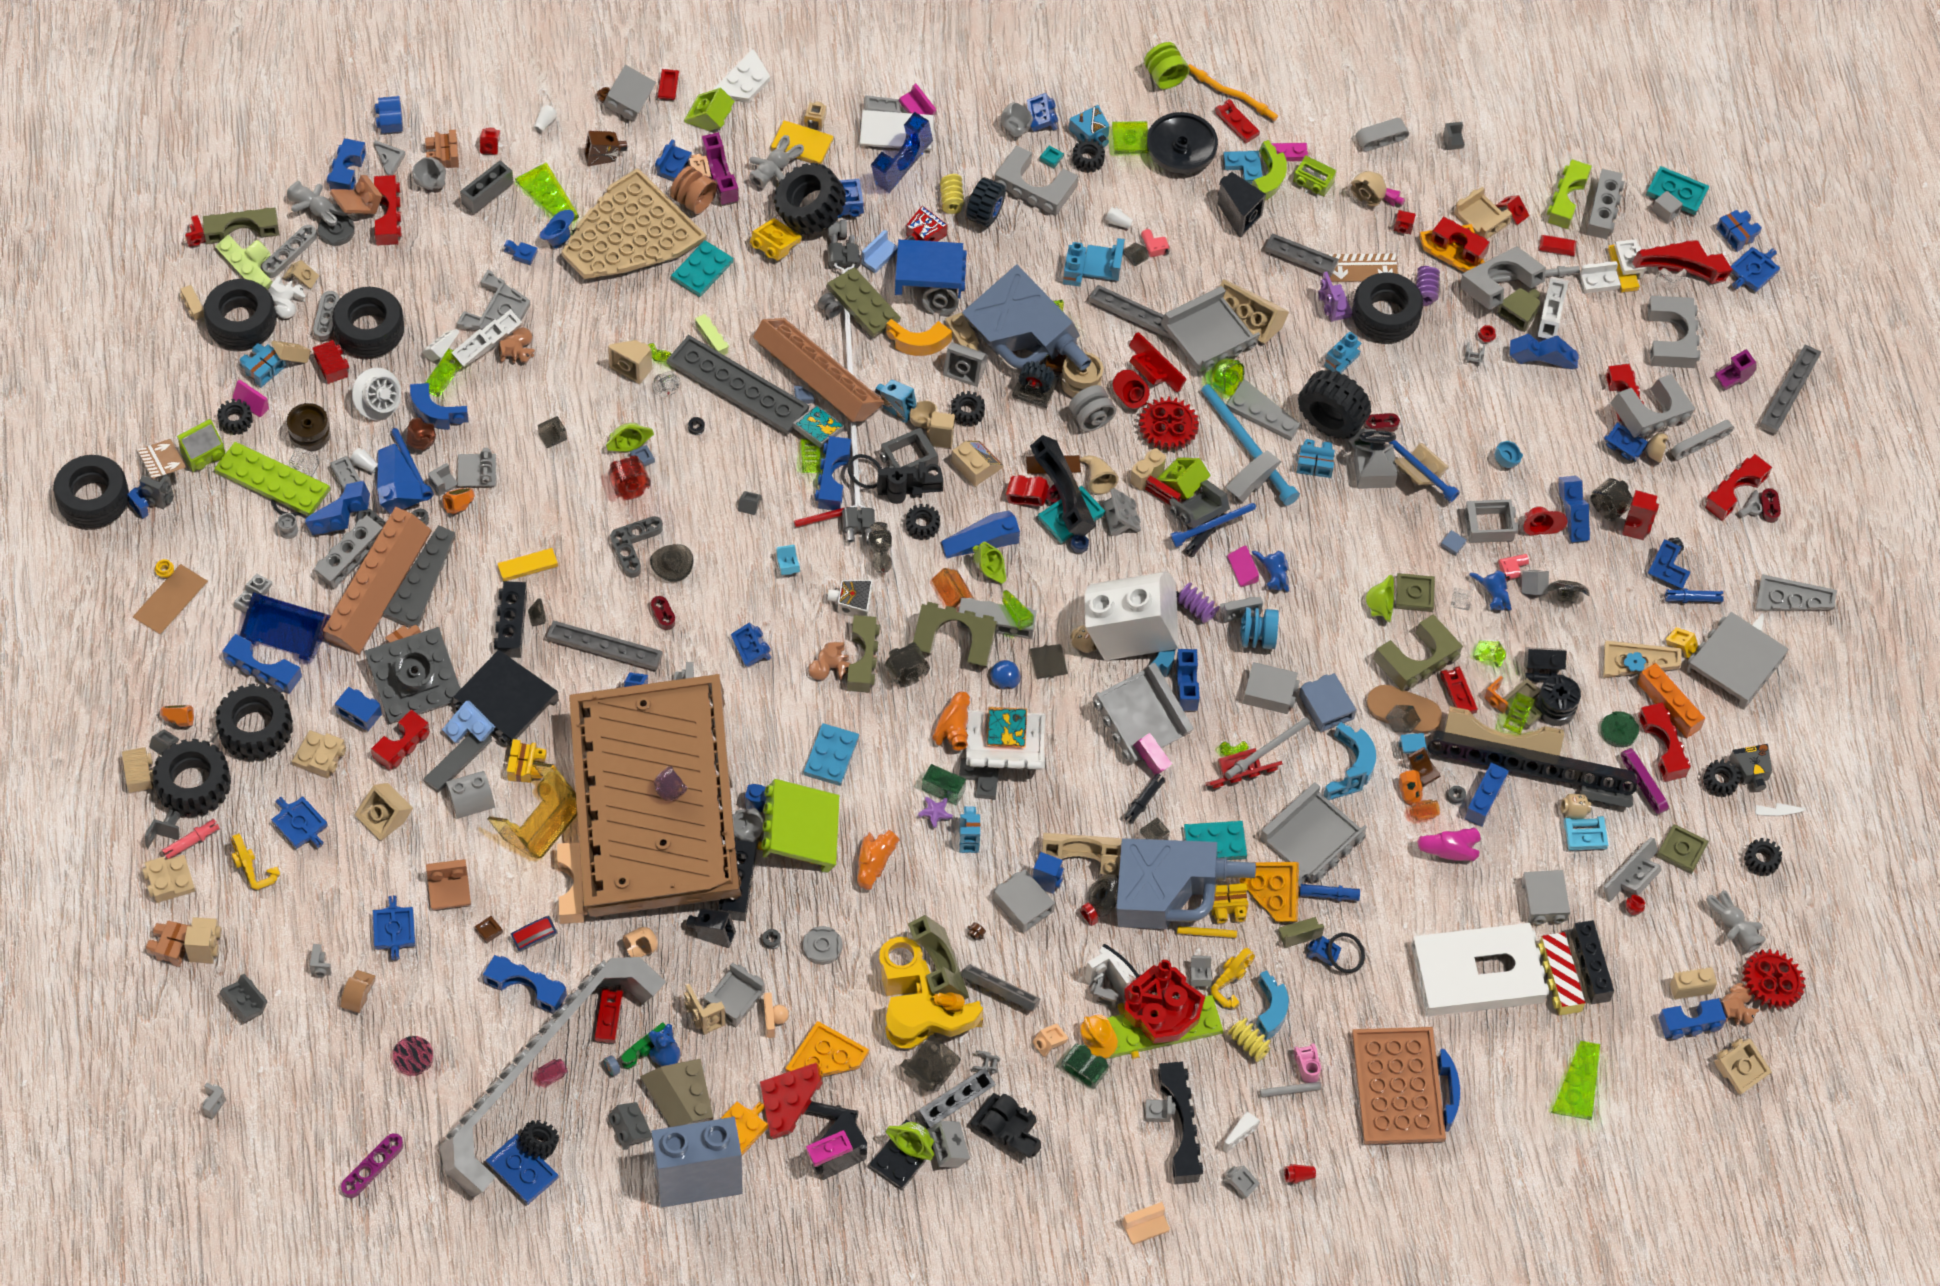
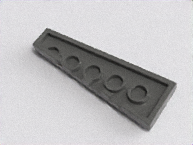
M438 525L384 610L383 617L405 625L408 628L415 624L418 627L420 626L425 614V608L431 599V594L434 586L437 584L440 571L444 567L445 559L448 557L456 537L454 531Z

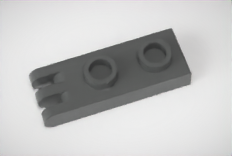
M1581 786L1580 794L1585 795L1589 802L1600 801L1608 806L1619 805L1628 808L1633 806L1632 794L1624 795Z

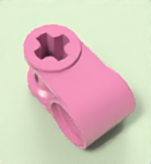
M1311 1043L1307 1047H1294V1057L1302 1080L1305 1083L1317 1082L1321 1072V1064L1316 1045ZM1308 1070H1313L1315 1073H1309Z

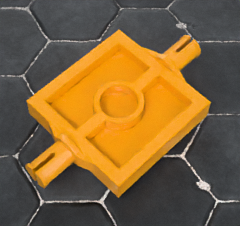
M736 1101L721 1118L735 1117L742 1156L768 1129V1124L758 1116L765 1108L764 1104H761L760 1101L752 1110Z

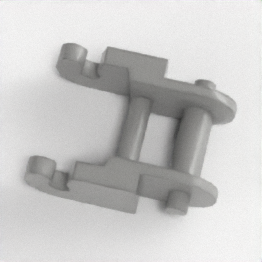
M1468 342L1465 360H1467V363L1473 361L1478 362V365H1480V362L1483 361L1485 345L1482 346L1480 353L1471 352L1469 348L1470 342ZM1470 354L1477 355L1479 358L1470 357Z
M980 1050L975 1052L976 1056L980 1054L982 1058H985V1065L983 1067L973 1066L972 1071L975 1072L976 1070L979 1071L986 1068L992 1074L998 1073L999 1070L996 1066L997 1062L1001 1060L1000 1057L991 1055V1052ZM988 1061H993L992 1067H988Z

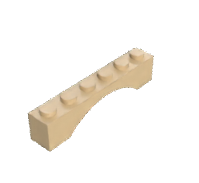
M1452 706L1449 707L1445 725V732L1559 756L1564 739V730L1548 726L1527 733H1503L1481 723L1469 710Z

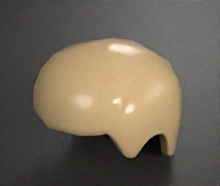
M930 401L917 402L915 409L911 408L910 422L918 428L926 429L928 418H932L934 411L937 413V406L934 402Z
M1655 434L1647 445L1648 456L1659 463L1662 462L1666 449L1667 434Z

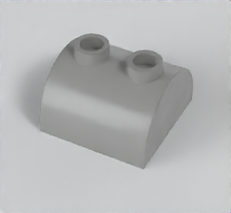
M951 342L947 348L943 376L978 387L986 367L987 354Z
M484 771L446 781V788L457 819L495 808L491 788Z

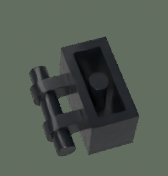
M1525 647L1524 666L1533 668L1532 673H1525V679L1528 678L1532 683H1539V681H1546L1549 677L1558 675L1557 669L1566 670L1567 651L1554 648ZM1539 669H1550V674H1540Z

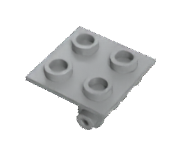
M483 448L480 454H458V487L496 486V454H492L489 448Z

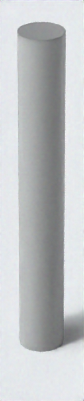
M1320 1082L1260 1089V1097L1321 1090Z

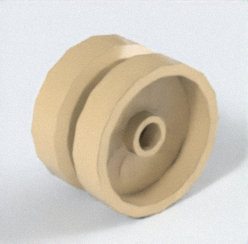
M1084 352L1091 359V364L1082 371L1068 357L1065 359L1060 383L1064 392L1069 396L1074 397L1077 393L1090 386L1101 385L1104 370L1103 364L1092 353Z

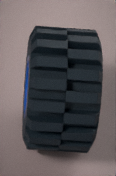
M983 177L977 183L970 196L966 210L967 219L985 227L992 225L998 217L1005 200V185Z

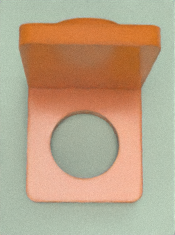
M1500 676L1487 688L1484 698L1492 707L1497 708L1504 714L1507 710L1508 702L1495 692L1501 686L1503 677Z

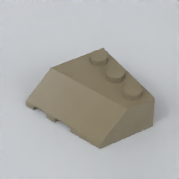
M701 1058L662 1066L640 1076L670 1127L713 1120Z

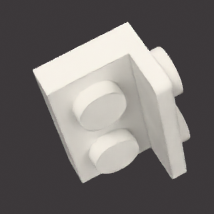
M1637 240L1615 242L1614 247L1623 275L1637 274L1638 279L1642 278L1647 267L1635 268L1632 263L1637 252L1641 250Z
M1607 261L1599 264L1583 265L1579 277L1584 293L1620 289L1621 284L1616 271L1617 262Z

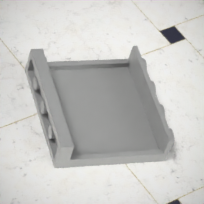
M1222 286L1166 312L1161 322L1164 329L1199 372L1205 369L1209 370L1219 362L1224 363L1229 357L1233 355L1238 356L1247 348H1254L1260 336L1259 332L1253 335L1224 300L1223 297L1226 291Z
M1730 612L1727 617L1723 616L1717 630L1713 629L1707 637L1709 640L1701 643L1697 649L1698 653L1696 655L1693 654L1689 658L1687 673L1694 669L1740 699L1738 706L1745 709L1785 659L1789 649L1733 612Z
M1155 662L1150 664L1145 670L1105 691L1097 692L1092 698L1094 707L1097 711L1101 712L1105 726L1111 729L1115 743L1120 745L1125 760H1129L1130 764L1143 759L1133 744L1150 733L1158 745L1163 748L1190 734L1194 729Z
M1316 782L1262 829L1260 840L1284 861L1299 862V869L1304 870L1308 874L1306 880L1311 884L1316 880L1320 881L1330 867L1333 869L1343 855L1347 856L1356 843L1360 844L1366 837L1365 832L1367 828L1366 825L1360 828L1320 794V786Z

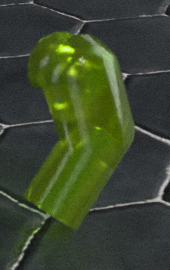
M654 343L648 344L652 350V359L654 361H667L671 352L658 350Z
M1242 741L1235 747L1230 746L1227 742H1222L1219 746L1220 752L1224 756L1249 749L1245 741Z

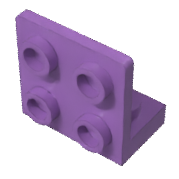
M1324 272L1322 280H1320L1321 288L1318 290V296L1320 301L1324 303L1325 314L1329 315L1331 322L1352 317V310L1341 284L1333 286L1328 272Z

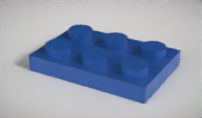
M516 1134L486 1160V1164L529 1205L559 1178V1175L543 1159H540V1156L536 1159L533 1154L531 1156L527 1155L528 1151L524 1152L522 1150L523 1147L519 1145L520 1136Z

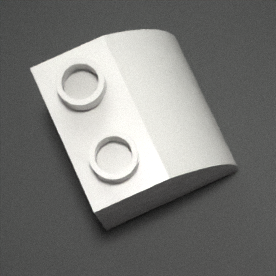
M1165 571L1094 583L1087 587L1085 591V626L1104 661L1179 649L1176 582L1169 572Z

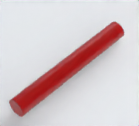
M844 508L794 520L795 528L840 517Z

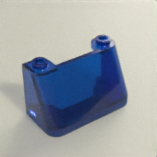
M253 592L239 636L251 641L253 645H256V642H260L299 654V659L310 661V658H315L324 639L323 629L331 615Z

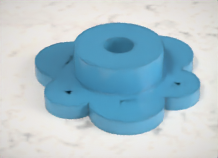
M1639 652L1634 654L1628 653L1627 658L1624 660V665L1629 667V670L1632 672L1644 670L1646 660L1642 658V654Z

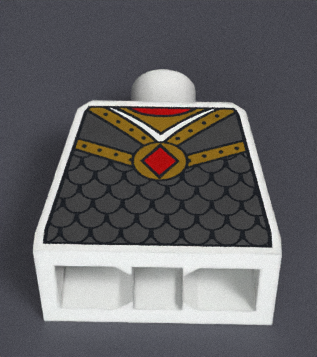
M873 580L841 581L840 591L829 589L827 601L838 602V612L840 614L854 617V615L868 616Z

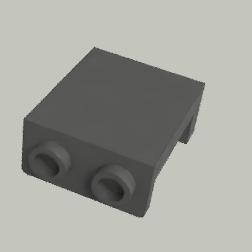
M1208 480L1201 482L1202 493L1183 503H1179L1174 498L1170 499L1172 515L1179 518L1192 529L1230 510L1227 494Z

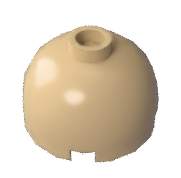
M1364 171L1358 174L1350 183L1352 184L1350 188L1354 196L1361 202L1363 200L1369 202L1368 206H1378L1385 197L1387 188L1382 175L1379 173Z

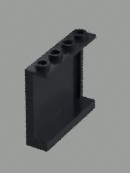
M498 649L453 696L454 708L458 711L465 701H470L495 726L490 735L494 734L501 743L512 747L513 739H517L550 703L554 706L559 701V695L556 689Z

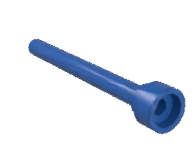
M393 428L391 433L407 464L420 482L424 501H427L433 497L434 493L431 487L424 483L399 430Z
M1396 440L1389 442V444H1393L1394 449L1443 491L1446 500L1451 503L1458 497L1460 491L1456 487L1446 485Z
M1250 503L1183 533L1182 531L1171 533L1170 536L1176 548L1182 546L1188 538L1255 510L1256 504Z

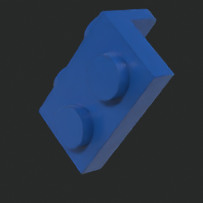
M1618 422L1609 435L1604 437L1605 442H1607L1606 446L1613 451L1617 449L1622 452L1621 456L1628 461L1631 459L1637 461L1648 445V442L1640 436L1634 438L1630 431Z

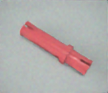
M213 818L201 827H195L193 832L162 849L164 855L167 854L165 856L167 859H170L195 843L204 841L205 837L220 828Z

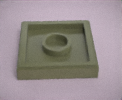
M1397 573L1395 609L1433 612L1435 576Z
M1673 824L1656 857L1692 874L1709 841Z

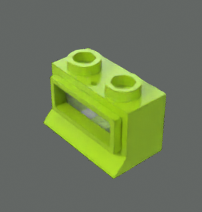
M1305 155L1294 173L1293 182L1325 197L1335 181L1337 170Z

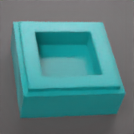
M1049 145L1040 155L1039 161L1054 169L1063 159L1064 153Z

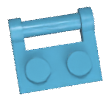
M1597 816L1594 819L1564 818L1568 850L1608 848L1604 816ZM1597 826V828L1573 829V827Z

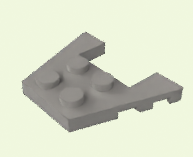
M487 270L481 280V286L496 291L482 317L464 311L457 322V328L483 330L494 319L498 320L510 309L522 321L531 305L530 300L514 288L506 285L504 280L494 276L492 271Z

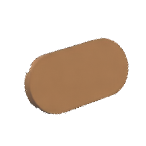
M1379 685L1373 688L1367 697L1366 705L1370 714L1380 721L1416 734H1428V732L1435 731L1440 726L1442 720L1440 707L1434 701L1405 690L1401 691L1399 688L1391 685Z

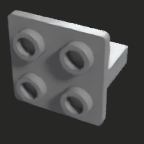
M1115 488L1110 489L1112 498L1103 502L1110 533L1116 536L1129 528L1136 532L1141 531V520L1137 515L1135 500Z

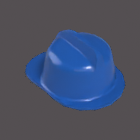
M563 210L557 213L540 232V238L547 240L553 248H558L570 237L569 226L574 219V212L572 210Z

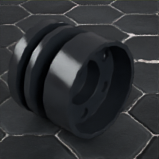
M1563 675L1549 677L1543 683L1536 703V709L1542 713L1540 719L1552 726H1563L1573 720L1581 699V690L1578 684L1573 679Z

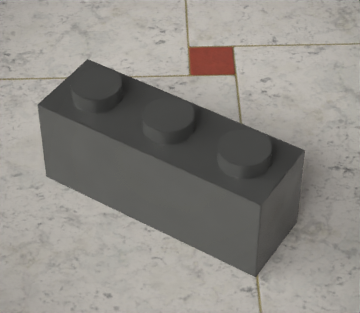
M499 160L460 191L462 205L475 214L514 183L513 171Z

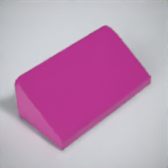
M237 381L233 399L236 402L238 399H241V402L245 401L247 405L249 404L252 413L262 417L269 410L268 399L243 381Z
M1246 545L1227 555L1240 587L1258 582L1259 573Z

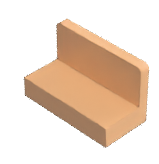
M1162 1202L1124 1216L1122 1224L1132 1245L1170 1231L1164 1216L1165 1207Z

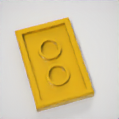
M784 120L771 145V151L777 148L780 139L784 135H788L790 144L785 152L795 145L801 144L804 146V151L796 159L809 163H818L819 165L823 163L834 140V136Z

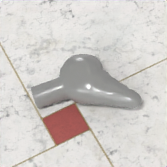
M1757 490L1753 492L1746 503V507L1738 511L1740 517H1744L1747 514L1756 516L1762 512L1763 508L1759 502V492Z

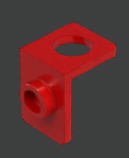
M1519 195L1507 196L1495 205L1497 208L1507 207L1512 213L1511 217L1516 225L1529 217V213Z

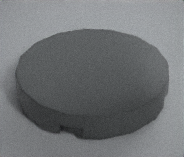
M332 213L337 218L335 226L328 225L322 218L319 223L318 233L321 240L326 244L340 246L353 238L355 227L349 216H340Z

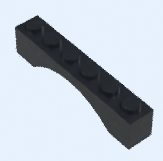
M1042 435L1030 445L1036 461L1049 475L1059 492L1063 504L1062 518L1068 531L1084 537L1096 527V524L1057 440Z
M1183 1061L1159 1063L1157 1073L1160 1091L1166 1096H1172V1103H1175V1108L1182 1125V1142L1172 1161L1174 1185L1199 1182L1200 1175H1203V1164L1198 1161L1200 1145L1195 1142L1197 1126L1196 1124L1193 1125L1192 1122L1194 1107L1190 1106L1189 1103L1192 1095L1191 1088L1187 1087L1186 1081L1189 1080L1188 1069H1184Z

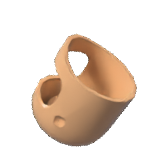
M639 927L623 935V943L630 957L641 958L644 955L652 954L658 947L656 935L648 927Z

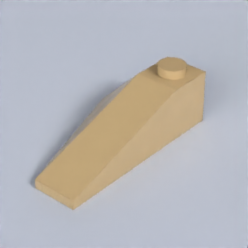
M1225 279L1222 280L1220 286L1226 291L1223 297L1224 300L1253 335L1258 332L1260 333L1258 341L1266 343L1282 329L1289 311Z

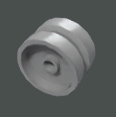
M1099 385L1083 389L1069 403V410L1077 418V423L1083 431L1087 432L1103 427L1116 414L1115 405L1109 399L1105 389Z

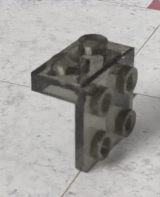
M931 1035L912 1059H904L900 1066L905 1069L904 1073L908 1077L917 1079L920 1082L919 1086L925 1091H939L961 1059L937 1037Z

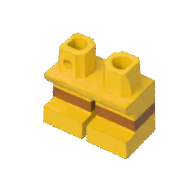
M513 739L507 767L508 781L531 783L532 778H543L544 766L535 765V761L545 762L547 750L537 748L536 743H531V745L521 743V740Z
M1246 883L1229 884L1228 890L1227 885L1216 886L1215 901L1211 914L1215 915L1218 924L1228 922L1227 914H1234L1235 921L1237 922L1246 921L1249 906Z

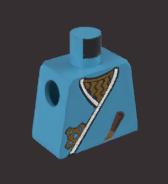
M1099 105L1069 119V130L1079 140L1084 142L1085 139H1088V141L1094 139V143L1099 141V145L1102 144L1103 147L1109 143L1107 139L1109 136V124Z
M890 380L886 385L878 384L875 393L880 395L881 399L885 401L882 405L884 409L907 423L910 420L911 408L915 409L917 405L914 389L895 380Z

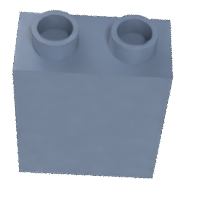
M735 1117L651 1130L654 1171L661 1208L743 1194L742 1154Z

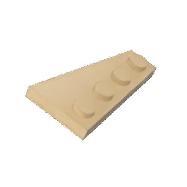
M1605 640L1603 678L1641 673L1636 670L1632 672L1629 670V667L1624 665L1627 654H1634L1635 652L1641 653L1642 658L1646 660L1644 670L1654 663L1663 671L1680 669L1682 648Z

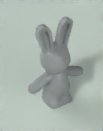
M784 135L780 139L777 148L769 154L767 160L750 157V163L759 165L755 171L750 172L751 182L764 189L774 174L779 181L784 179L785 176L780 169L785 168L789 160L801 155L804 151V146L801 144L795 145L785 152L790 144V139L788 135Z
M296 181L288 188L287 197L289 201L298 203L291 207L293 212L310 207L314 215L322 217L330 226L337 224V218L331 213L340 216L348 215L342 211L339 205L332 204L326 197L320 196L323 189L321 184H317L313 192L309 188L304 187L300 181Z
M1723 890L1719 894L1721 902L1715 896L1709 895L1706 898L1708 905L1720 914L1722 922L1726 926L1732 928L1727 935L1728 939L1732 940L1737 936L1747 953L1758 949L1766 941L1764 936H1760L1757 933V930L1762 929V924L1760 922L1745 921L1744 912L1734 906L1727 891Z

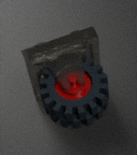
M1028 361L1023 365L1012 397L1047 408L1059 381V375L1053 374L1054 372L1050 371L1051 368H1046L1045 364L1040 365V362Z

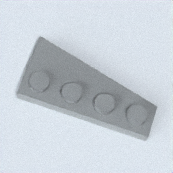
M1243 379L1227 404L1231 412L1292 441L1300 428L1299 422L1245 379Z
M1762 574L1755 611L1833 610L1837 590Z

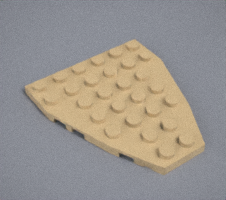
M637 168L609 185L603 197H599L594 208H590L576 226L573 236H570L568 244L562 250V257L584 279L625 273L678 258L701 244L704 240H707V235Z

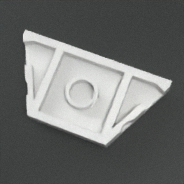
M752 49L714 89L721 87L733 100L749 103L769 83L770 75L755 50Z

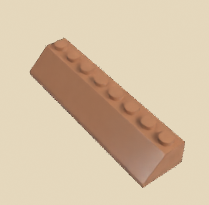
M785 318L762 319L753 336L758 341V344L770 351L774 358L783 362L786 368L795 372L799 379L808 383L811 389L820 393V396L833 404L836 410L845 414L849 421H865L884 404V400Z
M398 507L394 508L323 629L325 641L358 655L361 654L382 618L384 610L400 587L432 532L415 515Z

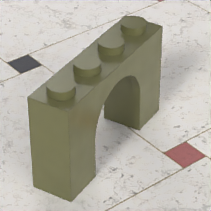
M927 602V605L922 604L912 650L932 654L939 628L947 622L960 621L966 624L972 633V644L967 662L988 667L998 622L994 621L993 616L983 615V618L975 616V612L967 610L964 613L957 612V608L950 606L942 609L938 608L939 604Z
M1434 614L1419 622L1416 630V635L1430 649L1432 653L1431 658L1422 661L1410 659L1391 640L1378 647L1375 651L1373 660L1401 691L1413 688L1420 680L1428 679L1436 670L1441 671L1449 662H1455L1461 656L1460 653L1463 645Z
M926 915L908 923L913 940L926 949L936 966V971L926 975L932 993L947 994L952 992L962 995L964 1000L969 998L945 928Z

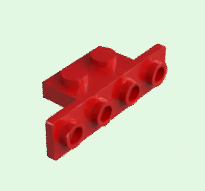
M1139 332L1135 333L1129 347L1137 355L1132 356L1129 362L1153 385L1166 382L1175 392H1180L1187 380L1186 377Z
M1256 748L1218 758L1223 778L1212 780L1205 784L1206 786L1212 785L1213 789L1224 786L1223 782L1228 780L1231 783L1241 781V777L1248 775L1249 778L1259 776V771L1267 770V773L1276 771L1278 766L1283 763L1282 761H1277L1261 766L1258 759L1249 765L1248 769L1243 773H1238L1232 778L1227 779L1225 772L1233 768L1234 764L1239 760H1244L1256 752Z

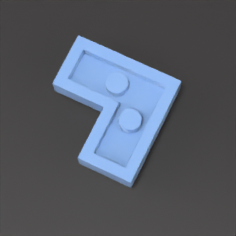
M465 701L442 730L455 743H458L468 731L479 741H484L494 730L495 726L470 701Z

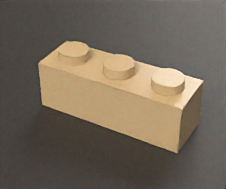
M192 285L180 288V297L185 301L186 309L189 308L190 317H193L194 320L203 318L204 309Z

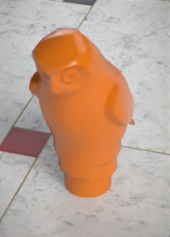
M963 691L955 693L943 711L932 737L938 746L947 737L955 751L967 748V708L970 705L968 693Z
M888 830L884 835L879 834L877 839H874L870 832L864 837L859 854L857 877L859 887L871 890L877 877L881 876L888 858L896 849L895 845L900 841L898 836L891 830Z

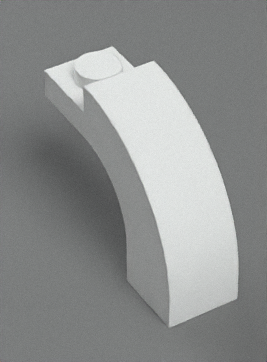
M1551 276L1541 315L1538 337L1549 339L1557 336L1569 280Z

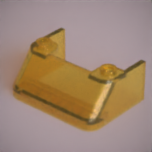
M534 762L532 765L543 777L537 787V793L542 802L521 827L504 818L489 816L487 820L506 842L532 858H542L576 818L577 801L576 792L553 764Z

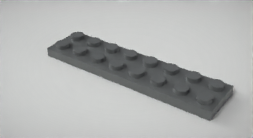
M689 334L667 359V364L787 435L794 429L792 428L793 422L809 411V405Z

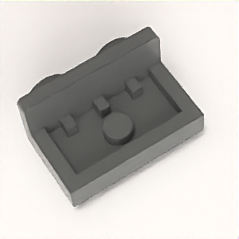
M165 474L160 482L144 475L141 477L139 482L143 497L148 505L165 509L174 498L169 476Z
M245 974L240 975L238 982L224 987L220 991V995L243 1022L263 1014L267 1000Z
M637 1102L616 1105L608 1115L623 1150L629 1149L633 1143L651 1140L652 1133Z

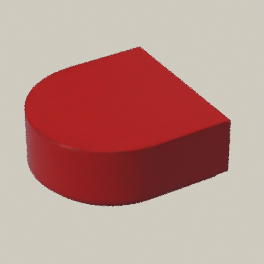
M1088 902L1082 905L1080 913L1090 926L1095 925L1098 922V915L1094 907Z

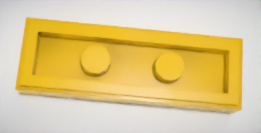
M1608 245L1611 262L1616 261L1618 264L1616 271L1621 284V293L1638 291L1640 286L1636 274L1623 275L1614 245Z
M553 548L497 563L503 581L558 567Z

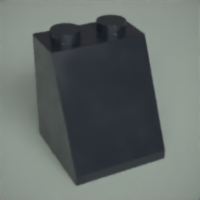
M1231 171L1219 182L1220 190L1218 192L1217 204L1236 234L1242 237L1263 215L1266 194Z
M848 1109L840 1115L820 1140L844 1130L853 1150L816 1167L812 1164L815 1174H820L823 1180L867 1159V1141Z

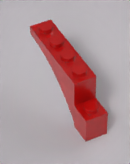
M1698 240L1684 241L1677 244L1672 243L1667 246H1657L1651 249H1641L1632 261L1635 268L1657 266L1678 269L1704 278L1711 284L1726 281L1732 271L1731 266L1722 253L1707 256Z

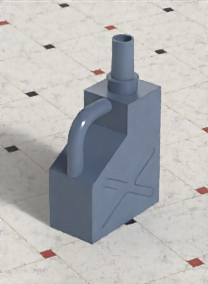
M1018 264L962 312L970 327L997 355H1000L1014 368L1022 369L1023 365L1028 361L1040 362L1047 355L1053 360L1059 354L1066 355L1081 371L1091 364V359L1076 344L1080 334L1073 321ZM1040 346L1027 358H1018L1012 352Z
M1122 838L1117 896L1118 927L1167 929L1172 921H1199L1206 917L1213 908L1217 880L1226 881V878H1255L1256 863L1227 861V858H1218L1217 842ZM1192 895H1203L1202 904L1198 908L1181 910Z

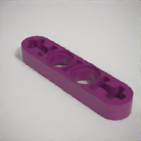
M1632 748L1622 751L1621 758L1628 770L1633 771L1637 775V785L1657 814L1668 811L1669 806L1666 798Z
M392 1133L386 1136L343 1180L341 1189L345 1197L355 1198L402 1151L404 1144L399 1134ZM397 1141L398 1146L396 1147L395 1145H393L391 1147L390 1142ZM377 1154H383L385 1160L377 1163L374 1161V1157ZM362 1169H369L371 1171L370 1176L365 1178L361 1177L359 1173ZM347 1185H354L355 1190L350 1189L347 1191Z

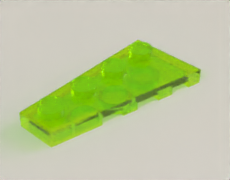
M547 162L515 178L516 183L553 217L560 211L572 210L575 214L573 221L579 218L577 211Z
M1580 1041L1551 1113L1586 1120L1592 1119L1600 1044Z

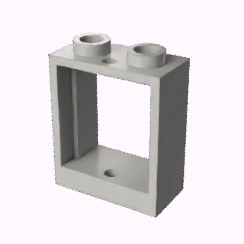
M1511 499L1466 502L1464 514L1469 543L1514 541L1515 534H1518V523H1515L1514 520L1516 509L1512 507ZM1505 514L1507 529L1479 530L1476 515Z

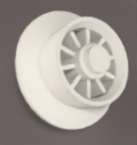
M367 369L356 378L353 384V403L358 412L364 417L372 420L385 419L391 416L400 404V384L397 378L386 369Z

